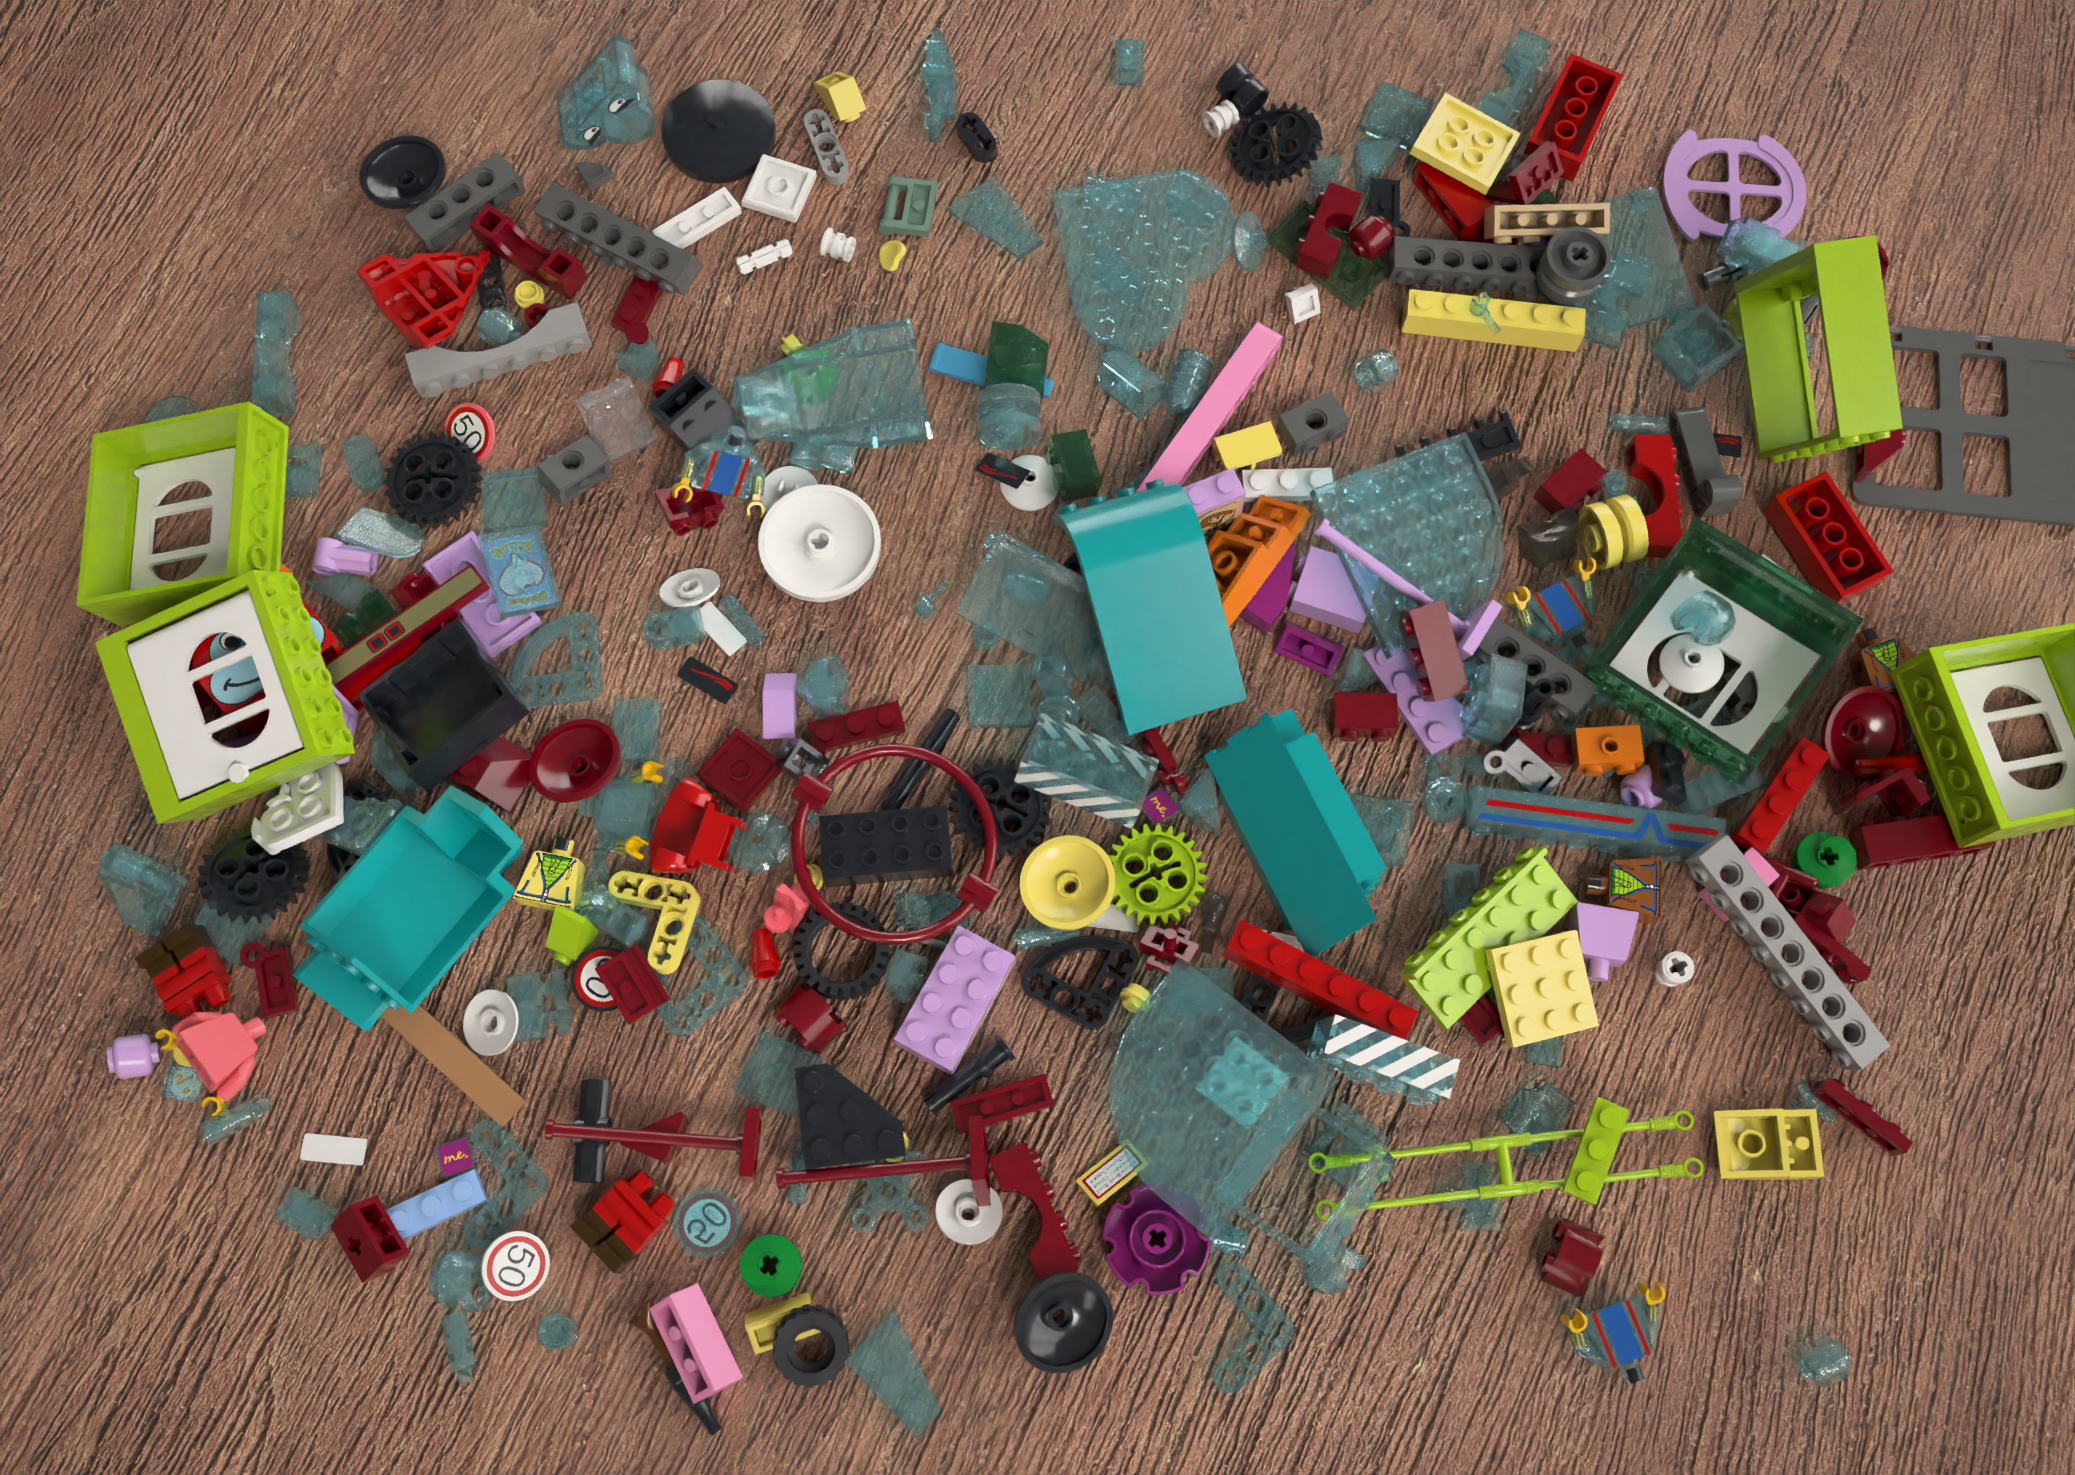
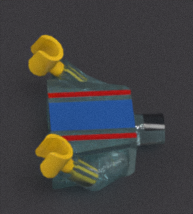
M730 426L726 435L712 433L706 442H700L689 450L685 455L679 474L681 481L674 484L671 489L672 496L677 498L678 491L681 488H685L686 494L683 501L689 502L693 495L692 489L689 487L690 481L691 487L738 498L748 499V495H752L751 501L746 505V512L750 517V508L753 505H759L761 507L760 518H762L765 514V508L760 499L761 496H764L765 471L760 457L753 453V444L750 441L744 440L746 436L745 430L738 426Z
M1586 557L1587 567L1585 570L1582 569L1581 560L1576 559L1573 562L1574 571L1580 574L1578 579L1574 575L1530 595L1528 588L1517 586V591L1519 592L1518 599L1514 592L1507 593V602L1516 605L1514 610L1523 632L1539 641H1544L1549 647L1565 641L1573 654L1588 647L1589 643L1583 632L1589 628L1595 616L1594 579L1590 576L1596 570V561L1593 558Z
M1657 1280L1654 1281L1655 1287L1652 1291H1649L1645 1282L1639 1284V1291L1644 1296L1642 1300L1640 1296L1628 1297L1585 1314L1577 1307H1574L1575 1316L1571 1318L1572 1320L1565 1314L1560 1316L1562 1323L1568 1327L1574 1351L1592 1365L1599 1366L1601 1369H1611L1618 1366L1626 1385L1645 1379L1638 1359L1653 1353V1345L1657 1339L1660 1302L1665 1298V1290Z

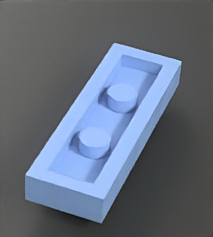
M472 1169L387 1209L386 1212L404 1241L488 1202L489 1199L478 1171Z

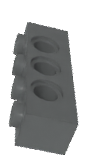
M498 152L491 158L485 159L469 173L460 176L457 181L444 190L438 191L422 205L414 207L410 213L404 216V219L411 232L429 253H436L471 229L469 224L486 204L499 210L524 193L525 189L519 175Z
M1498 617L1495 618L1472 655V659L1482 667L1488 666L1498 673V677L1508 685L1514 684L1523 690L1524 695L1530 692L1537 680L1541 678L1550 679L1554 685L1560 686L1564 693H1554L1544 706L1549 708L1550 713L1555 718L1561 721L1566 720L1571 724L1591 700L1598 685ZM1507 650L1513 657L1503 658L1498 654V651ZM1526 667L1534 668L1538 675L1529 676L1523 669Z

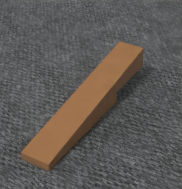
M419 1004L412 1013L401 1006L397 1010L389 1006L381 1015L388 1024L500 1126L504 1127L526 1103L514 1089L447 1027L434 1018L422 1005Z

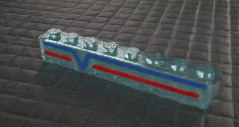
M1472 785L1465 794L1463 830H1471L1472 834L1477 836H1490L1493 833L1503 835V838L1507 840L1517 841L1523 838L1535 839L1536 843L1543 845L1560 842L1567 843V847L1573 849H1584L1586 846L1597 847L1598 851L1603 853H1617L1619 850L1630 852V855L1633 857L1644 858L1656 855L1662 856L1664 861L1678 862L1682 859H1688L1711 839L1726 835V819Z

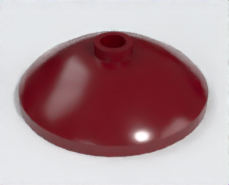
M1859 686L1840 695L1829 708L1821 732L1822 749L1830 754L1827 759L1830 766L1836 772L1848 778L1860 780L1873 778L1856 776L1854 773V763L1860 759L1899 755L1906 733L1903 710L1892 694L1878 687Z
M576 719L565 722L549 731L534 748L528 768L531 783L543 797L554 802L569 803L588 798L600 791L616 773L621 760V745L616 734L605 723L593 719Z

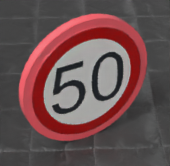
M463 403L453 408L447 416L444 433L450 439L456 436L461 443H466L471 448L470 451L478 457L475 460L478 463L487 458L495 442V428L488 412L477 404Z

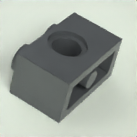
M1329 391L1279 415L1276 430L1291 455L1295 457L1301 453L1306 455L1318 448L1319 444L1326 441L1334 442L1341 438L1345 433L1349 418L1332 391ZM1307 424H1316L1319 429H1312Z
M587 435L579 440L569 442L563 450L545 457L537 465L540 484L561 506L610 476L609 458Z

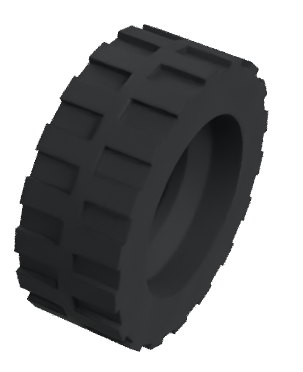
M806 1304L801 1308L792 1309L787 1316L785 1315L781 1319V1323L779 1326L777 1325L773 1338V1359L776 1361L778 1371L783 1373V1377L787 1381L791 1380L797 1386L804 1385L806 1388H813L815 1385H825L827 1381L834 1380L839 1371L842 1372L845 1367L846 1359L848 1360L849 1338L847 1328L843 1325V1320L839 1315L837 1316L832 1309H826L822 1305L809 1306V1304ZM807 1329L821 1331L828 1340L826 1354L815 1362L801 1360L794 1350L796 1337Z

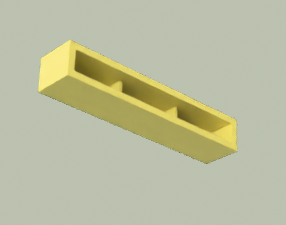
M1409 289L1403 305L1401 332L1575 352L1585 335L1586 309Z

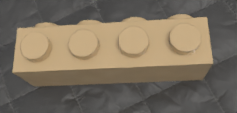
M1610 203L1496 205L1486 208L1484 213V239H1494V244L1512 243V238H1522V243H1540V238L1551 237L1552 239L1554 234L1562 229L1575 226L1588 228L1600 236L1610 233Z

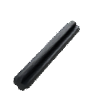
M945 709L920 747L938 753L959 722L960 715L952 709ZM912 758L882 802L881 809L883 811L900 809L930 763Z

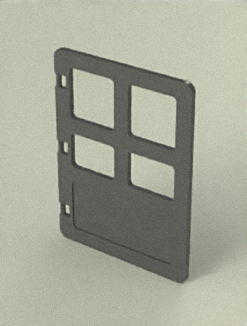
M1889 326L1890 334L1899 335V341L1891 340L1892 350L1931 353L1936 357L1937 410L1900 407L1902 429L1934 432L1938 436L1939 491L1878 485L1874 481V473L1861 483L1854 482V447H1850V495L1852 500L1863 506L2075 527V359L2066 358V351L2075 352V345L2056 341L1996 335L1982 336L1966 332ZM1975 342L1989 344V350L1975 349ZM1960 357L1991 359L2002 362L2005 417L1968 414L1962 411ZM1962 435L1996 438L2006 442L2008 498L1968 494L1964 491Z

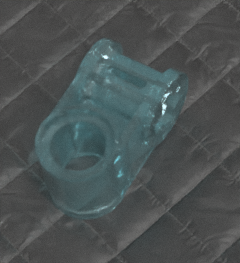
M698 606L680 607L676 610L652 614L643 623V631L648 644L657 650L696 644L706 638ZM661 629V634L656 635V630Z

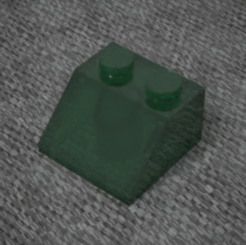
M992 321L984 391L1043 398L1049 344L1023 325Z

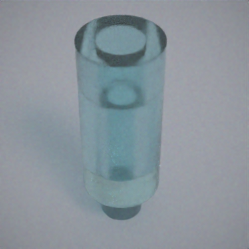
M266 1097L258 1101L250 1098L200 1124L201 1132L205 1140L210 1145H213L262 1120V1113L271 1109V1104Z
M463 1311L443 1316L441 1320L451 1373L457 1372L459 1385L472 1382L471 1368L476 1367L467 1312Z

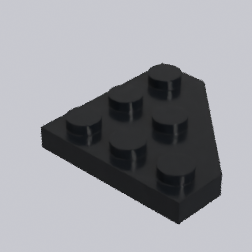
M828 1063L794 1067L805 1170L906 1156L901 1120Z

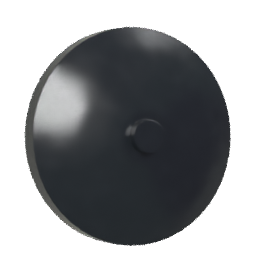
M709 80L685 89L671 102L662 121V139L671 162L685 175L706 183H729L751 175L755 172L762 154L770 156L776 141L775 120L768 102L755 89L732 80Z

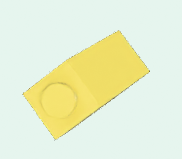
M837 71L813 82L834 118L850 122L860 117L859 112L866 110L853 76Z

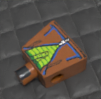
M1874 627L1858 633L1856 637L1862 650L1849 659L1856 686H1873L1884 689L1892 695L1898 694L1890 671L1912 659L1914 655L1899 637L1881 642Z
M1662 858L1609 861L1602 867L1601 876L1588 874L1585 876L1584 893L1601 895V906L1639 912L1638 922L1653 924L1661 918Z

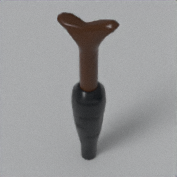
M649 1299L641 1308L640 1316H634L629 1321V1324L641 1329L649 1336L666 1363L664 1373L668 1382L681 1400L698 1416L712 1436L721 1430L722 1426L711 1408L708 1397L693 1404L651 1315L649 1308L654 1306L653 1300Z

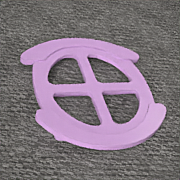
M1688 130L1678 139L1665 163L1662 179L1664 201L1677 230L1691 242L1696 241L1699 233L1723 239H1761V244L1767 246L1784 239L1794 229L1803 214L1806 203V184L1802 171L1793 156L1780 143L1767 135H1761L1757 142L1733 138H1713L1697 141L1696 132ZM1713 153L1726 154L1727 182L1695 181L1688 178V169L1700 158ZM1738 155H1749L1765 163L1777 175L1780 185L1768 186L1741 183L1739 180ZM1688 192L1726 194L1729 200V223L1722 224L1700 213L1690 202ZM1741 195L1776 197L1780 200L1779 210L1766 221L1750 226L1741 223Z

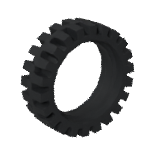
M839 902L831 903V907L846 919L866 928L885 931L880 920L871 911H867L865 907L855 906L850 902H845V904H839ZM818 912L810 913L808 919L799 926L800 930L798 933L796 932L795 945H793L795 965L802 980L818 995L831 1000L846 1001L849 998L853 1000L859 998L862 994L866 995L874 986L876 987L881 982L882 976L887 971L890 961V945L873 943L872 962L866 971L856 979L846 982L828 980L820 975L812 965L810 951L813 939L822 928L830 923Z

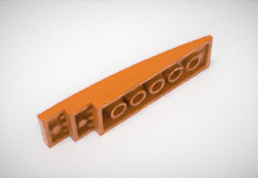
M1261 495L1249 514L1241 512V515L1236 517L1227 532L1218 530L1208 544L1207 549L1228 628L1271 574L1311 516L1306 507Z

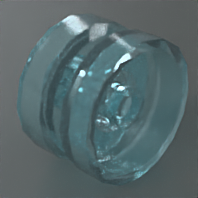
M1000 383L988 386L980 390L976 395V415L979 417L976 420L977 440L982 445L997 450H1019L1031 447L1042 439L1041 418L1039 417L1041 415V394L1036 389L1018 383Z

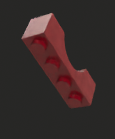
M486 204L469 224L478 244L493 251L505 261L568 300H571L587 281V276L580 260L559 247L549 250L537 244L524 234L510 217L489 204Z
M1026 1142L990 1157L989 1163L1001 1192H1012L1025 1196L1036 1206L1040 1213L1042 1232L1037 1244L1028 1253L1038 1281L1055 1273L1077 1272L1079 1270L1077 1263L1082 1261L1075 1242L1070 1244L1067 1242L1063 1231L1069 1229L1062 1211L1055 1212L1050 1199L1055 1198V1194L1048 1178L1042 1181L1037 1168L1041 1167L1042 1164L1035 1147L1028 1149Z

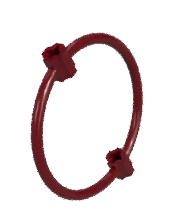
M898 743L868 746L846 754L834 761L816 778L805 772L795 785L791 797L800 803L794 816L791 831V856L794 871L802 891L812 906L839 930L861 940L877 944L905 945L934 938L950 930L966 918L974 908L984 914L997 894L999 888L990 884L996 865L998 849L996 825L991 808L975 781L960 766L939 753L923 747ZM885 756H901L922 760L951 775L961 784L973 800L979 812L984 830L985 850L982 868L979 876L971 872L956 897L963 902L953 912L938 922L905 932H886L866 928L846 919L835 911L815 887L809 875L804 855V832L810 810L819 814L827 804L833 793V788L827 784L842 771L857 763Z

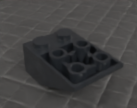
M694 368L649 406L654 422L706 471H708L714 451L718 452L710 474L712 477H714L722 453L742 457L759 442L758 437L718 391ZM731 434L736 437H744L740 447L728 444Z

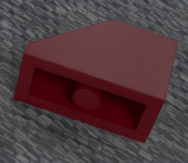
M1902 429L1890 431V438L1854 446V482L1861 483L1903 448L1906 433Z

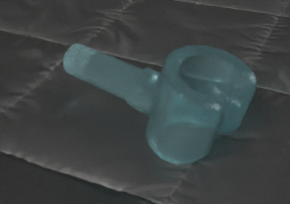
M1481 292L1479 295L1480 304L1476 303L1475 299L1472 298L1469 310L1473 315L1482 316L1493 333L1497 334L1501 329L1487 309L1490 298L1486 293Z
M943 581L928 596L922 595L918 598L916 611L922 619L930 617L936 611V607L932 602L949 587L946 581Z

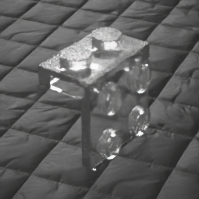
M630 376L624 379H616L608 386L597 391H589L583 394L581 398L574 400L594 443L609 458V463L658 441V435L639 399Z

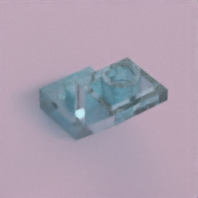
M373 733L370 764L407 802H414L415 792H419L420 786L405 773L400 763H393L397 761V758L388 745L385 733Z
M947 891L930 896L909 892L896 894L897 926L914 929L929 926L948 916L963 901L956 897L958 893ZM970 914L953 928H957L958 925L963 928L970 927Z

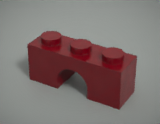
M1329 182L1325 192H1319L1314 208L1318 209L1315 216L1310 214L1304 231L1308 232L1306 239H1299L1294 255L1299 256L1296 268L1329 279L1343 240L1331 236L1327 230L1336 228L1346 232L1349 231L1358 210L1362 193Z

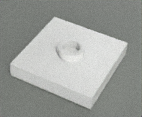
M762 154L743 196L742 205L743 207L796 223L817 177L816 170Z

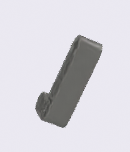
M1694 407L1671 411L1669 415V429L1674 446L1676 447L1677 457L1694 514L1697 518L1730 513L1742 498V483L1736 474L1725 476L1706 410L1703 407Z

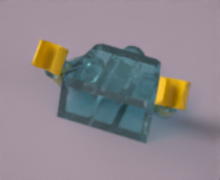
M648 761L643 765L642 769L628 773L612 780L610 784H606L600 790L598 800L591 798L580 800L579 816L594 818L593 829L599 834V840L614 854L634 856L639 860L644 858V855L640 854L639 850H646L647 846H649L648 839L659 793L654 784L650 782L661 783L663 781V777L656 775V772L659 768H663L664 765Z

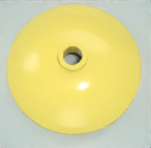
M1074 835L1055 837L1039 845L1025 861L1020 875L1021 897L1030 914L1040 923L1058 930L1080 929L1095 922L1110 906L1116 889L1115 870L1106 852L1093 841ZM1075 884L1076 890L1074 892H1066L1068 885Z

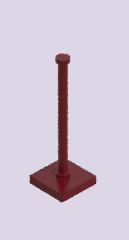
M746 1107L743 1134H738V1137L555 1123L553 1119H547L545 1140L562 1137L736 1151V1155H741L739 1168L741 1181L755 1183L762 1113L760 1108Z
M982 1116L968 1117L970 1152H965V1156L785 1171L784 1168H779L776 1170L777 1188L785 1189L786 1185L966 1169L967 1173H971L977 1206H991L988 1141Z

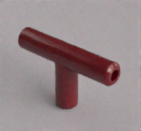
M1761 855L1780 875L1773 881L1770 887L1778 901L1789 880L1811 890L1817 888L1819 884L1818 878Z

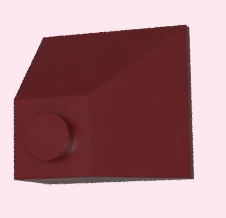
M499 736L448 777L460 788L512 813L531 782L528 768L532 753Z

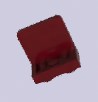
M1894 767L1878 776L1874 781L1866 782L1853 789L1851 793L1840 798L1839 801L1842 805L1834 809V811L1839 815L1878 795L1893 818L1911 813L1930 801L1931 798L1928 795L1926 785L1920 779H1917L1910 767L1900 772Z

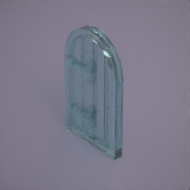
M364 506L337 533V539L393 558H407L416 555L425 545L424 533L419 527Z

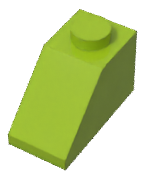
M557 904L554 909L546 947L554 953L552 956L554 960L570 966L571 962L576 963L582 954L590 950L600 931L586 917Z

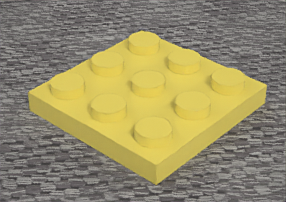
M1445 93L1409 154L1486 195L1521 133Z
M1569 930L1485 950L1507 1047H1518L1599 1026L1577 930Z

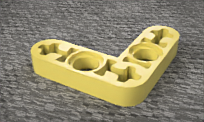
M620 871L614 874L609 881L608 888L610 893L619 902L662 910L648 952V961L660 974L673 973L681 963L700 904L699 893L690 883L630 871ZM628 882L633 888L638 889V894L634 889L625 888L622 893L619 887L625 886ZM652 886H661L662 893L658 898L654 900L647 899V891ZM672 892L674 896L683 897L687 892L690 898L689 900L684 899L681 904L677 898L670 896V893ZM672 921H681L682 928L680 932L675 935H668L666 932L668 924ZM664 940L669 943L668 947L663 942ZM667 952L671 958L670 960H664L661 964L658 958L659 956H665Z

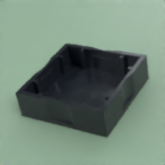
M458 617L423 643L409 658L392 667L357 694L373 722L385 733L388 745L405 773L427 792L530 713L479 638Z

